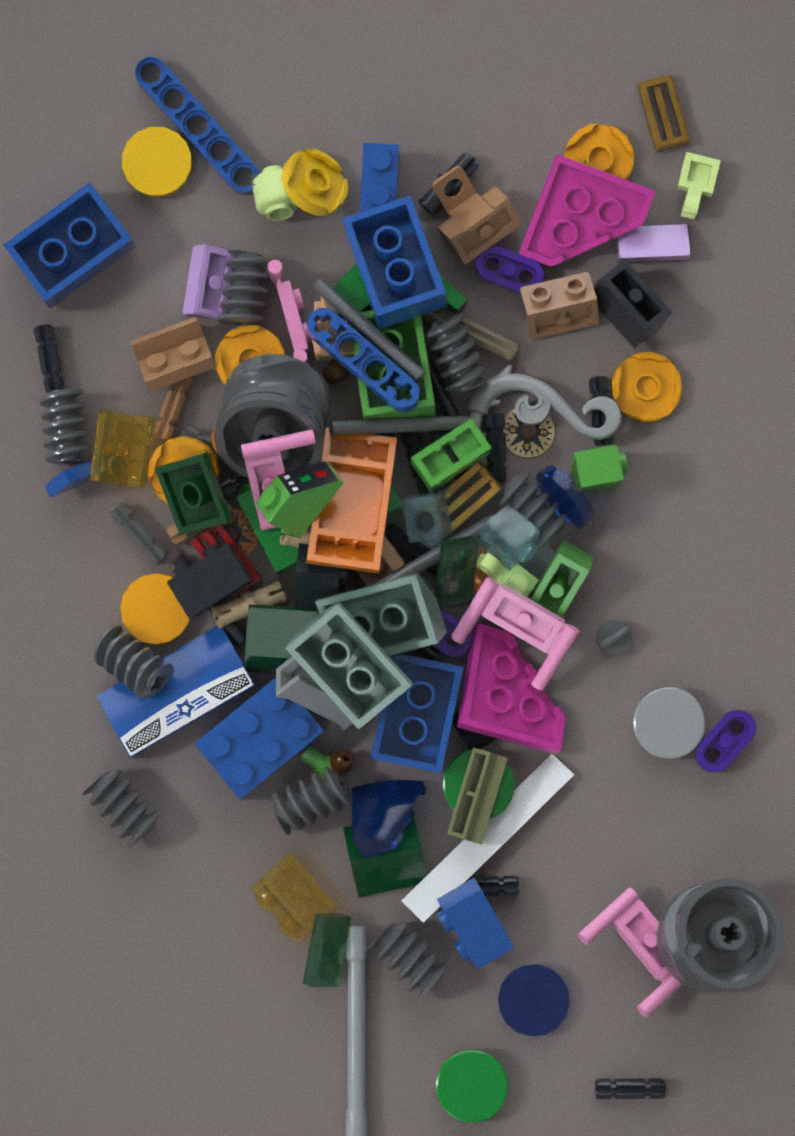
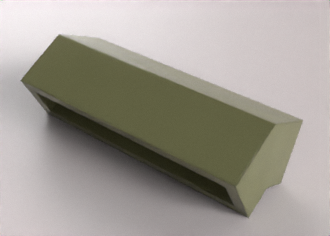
M473 747L447 831L448 835L482 845L508 758Z

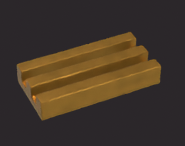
M672 74L637 83L638 93L655 152L663 151L666 148L671 149L681 144H689L691 140ZM659 85H666L680 134L679 137L674 138ZM651 87L666 136L664 141L661 140L647 91Z
M479 461L425 509L433 514L436 522L444 527L443 530L449 535L488 502L502 486ZM479 472L483 476L444 511L441 512L438 507L475 474ZM488 482L492 488L450 523L447 517Z

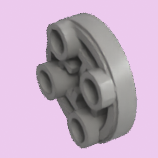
M664 687L648 693L638 703L633 715V731L638 743L650 755L658 758L675 759L687 755L700 743L705 730V716L699 702L691 694L679 688Z

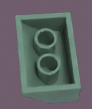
M418 573L315 601L319 614L340 602L388 656L438 644L447 633L437 598Z
M340 602L321 612L293 636L285 648L358 730L413 684Z

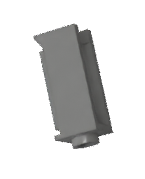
M293 657L276 668V698L289 699L339 724L340 729L343 731L353 724Z

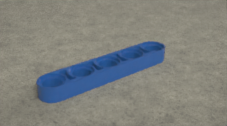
M152 56L141 59L135 68V77L139 86L234 192L240 195L252 194V184L248 187H240L235 183L234 176L237 171L248 169L253 172L255 178L259 174L255 164L160 59ZM148 65H155L161 70L159 80L154 83L145 82L141 77L142 70ZM171 91H178L184 96V103L178 109H171L164 103L165 96ZM194 117H202L208 123L207 130L201 135H194L188 130V123ZM217 143H225L230 147L231 154L228 159L217 161L211 156L212 147Z

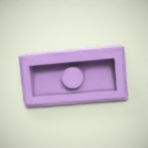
M687 224L640 226L618 236V263L624 260L627 262L689 260L690 244Z
M207 244L193 247L183 315L218 320V316L226 314L225 311L220 309V303L228 300L227 297L222 295V289L231 284L224 281V275L233 272L226 267V262L229 259L235 258L227 249Z

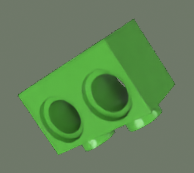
M471 418L411 457V464L431 493L488 456L491 452V446Z
M617 444L574 452L570 459L577 495L619 487L624 480L625 474L628 473L625 452L619 453Z

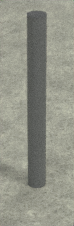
M320 278L314 284L313 290L416 383L424 377L426 372L323 278Z
M443 416L330 421L329 431L331 436L450 431L468 421L469 417Z
M490 516L485 517L375 584L423 572L495 529L496 524Z

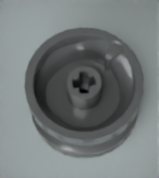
M258 355L240 363L232 370L227 379L222 399V408L219 412L214 432L215 446L223 461L238 474L249 478L241 448L242 444L313 429L316 444L280 452L285 473L317 464L322 453L325 438L324 429L327 425L331 408V394L327 383L313 367L299 359L286 355Z
M726 878L690 887L672 898L659 920L657 945L664 966L681 984L699 992L715 993L749 987L766 977L775 967L781 955L783 926L776 906L760 888L746 881Z

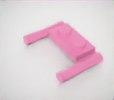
M272 260L268 264V270L272 284L277 287L294 349L293 357L309 365L307 357L309 348L307 344L312 343V338L308 332L307 322L301 323L298 310L305 309L299 288L292 290L290 280L285 281L282 263L279 260Z
M313 429L241 445L261 531L277 528L268 523L256 502L276 476L285 473L280 451L316 444Z
M486 577L452 633L451 638L457 643L463 644L479 616H484L515 636L549 654L531 683L536 689L544 691L580 631L575 626L566 624L565 619L507 585L502 584L501 586L493 578Z
M629 887L578 933V937L585 945H588L613 922L612 927L656 981L660 980L662 982L660 986L637 1006L640 1014L647 1018L682 984L669 973L659 955L657 945L659 922L644 903L640 901L638 894Z

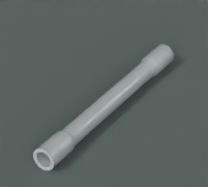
M346 926V959L348 962L346 1136H367V1111L365 1108L367 926Z

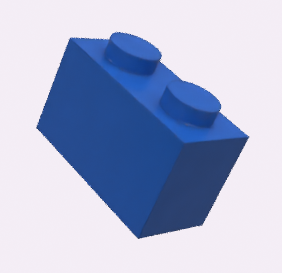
M363 143L360 212L397 200L399 144Z
M475 878L437 899L443 910L437 916L447 933L452 930L456 932L459 940L454 942V945L464 962L471 959L476 969H479L514 949L513 944Z

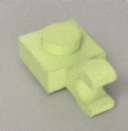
M686 152L677 189L687 191L681 217L694 220L698 212L701 195L712 196L721 160Z
M481 553L474 563L479 570L496 580L501 586L505 584L525 597H528L539 581L512 559H507L502 565L490 553L486 555Z

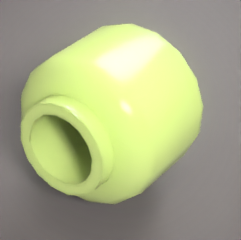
M277 165L264 168L262 173L258 174L252 183L255 208L259 214L271 221L286 220L299 208L285 192L281 180L282 167Z

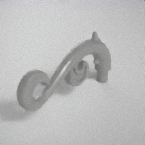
M507 365L500 373L481 385L473 394L467 411L470 412L469 419L472 418L480 430L483 416H487L489 408L500 404V400H496V398L503 393L520 390L532 393L538 398V403L535 406L529 405V397L526 395L516 402L515 414L518 420L525 425L534 426L542 424L548 418L552 406L581 434L595 440H604L617 432L622 420L621 410L617 403L609 397L598 396L584 405L582 413L584 416H587L591 411L599 410L605 414L606 421L600 428L588 427L555 389L532 376L518 373L511 374V365Z

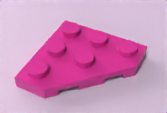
M556 154L519 254L552 267L640 227L645 222L656 191Z
M477 623L472 629V641L469 647L457 727L557 754L561 751L565 715L558 705L556 707L553 705L545 691H540L532 686L531 683L537 672L532 664H527L516 647L519 644L512 633Z

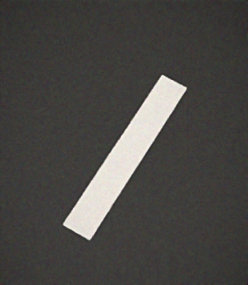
M551 754L514 790L512 800L507 808L496 817L489 819L482 845L463 840L401 901L424 923L440 907L437 901L439 897L464 884L574 774Z

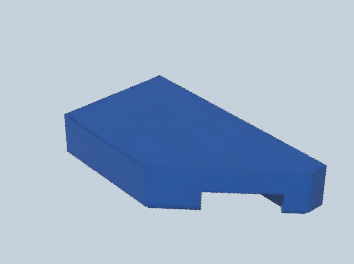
M104 454L62 471L46 484L45 489L52 498L82 485L112 468L115 463L110 454Z

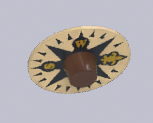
M513 409L506 416L505 429H503V432L506 433L507 448L515 455L525 458H532L543 454L551 446L555 435L554 423L551 417L548 416L542 424L534 426L525 425L518 420L515 409Z

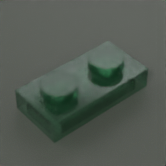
M473 535L441 541L434 595L437 598L440 610L468 605L472 602L480 543Z
M342 913L315 914L302 984L310 987L339 986L351 922L350 916Z

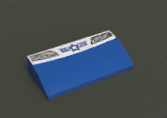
M216 626L164 656L163 665L166 663L172 664L174 673L168 684L153 697L147 699L139 698L134 691L129 690L121 682L97 695L103 710L130 758L135 757L256 686L223 628Z

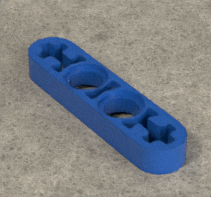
M320 308L310 314L307 320L309 335L314 342L395 411L407 413L417 407L420 400V391L417 383L332 310ZM320 320L325 323L327 320H330V329L337 335L333 345H330L333 342L331 334L326 330L317 332V321ZM349 340L357 342L361 347L360 352L351 358L343 356L340 352L341 345ZM375 363L382 364L387 369L386 376L378 381L370 379L366 374L368 367ZM394 376L398 377L394 379V383L400 390L411 389V400L407 401L403 398L399 402L397 401V392L389 385Z

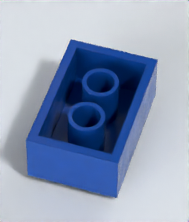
M90 182L3 244L49 308H52L136 247L130 235Z
M411 195L342 218L344 233L379 329L447 307L446 292Z
M399 653L392 655L391 660L413 684L380 711L370 759L441 774L464 667Z
M274 678L194 744L236 796L242 800L325 731L305 707L289 699L276 698V678Z

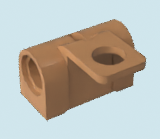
M460 166L453 167L432 183L433 190L450 217L439 225L437 230L450 250L465 265L522 225L508 197L495 186L480 196L476 193L465 171ZM453 179L461 180L460 191L454 196H446L445 187L447 183Z

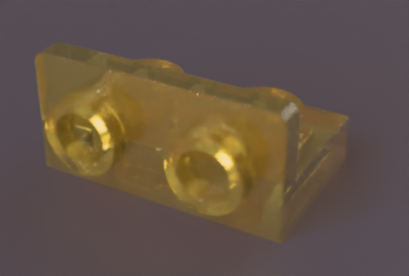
M99 410L90 481L119 487L144 488L148 475L154 418L132 416L110 410Z
M291 853L251 887L257 903L263 909L269 910L278 920L280 929L287 936L293 937L297 942L338 907Z

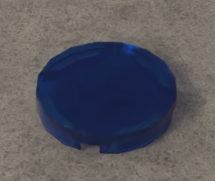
M548 465L537 473L536 480L541 483L539 486L541 492H548L550 494L547 499L550 505L554 503L559 504L556 511L559 515L567 513L568 518L566 521L577 528H584L594 517L592 505L584 492L581 490L575 492L574 488L570 486L573 481L567 473L554 465Z
M537 963L522 965L512 970L502 981L498 993L499 1011L506 1024L517 1033L527 1036L546 1035L557 1029L566 1018L570 1005L568 988L562 977L550 967Z

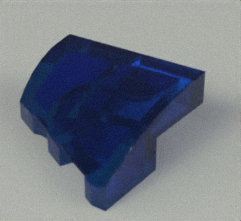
M388 780L352 787L353 841L363 858L398 848L404 836L403 830L411 822L415 814L411 808L418 795H425L426 786L423 781Z

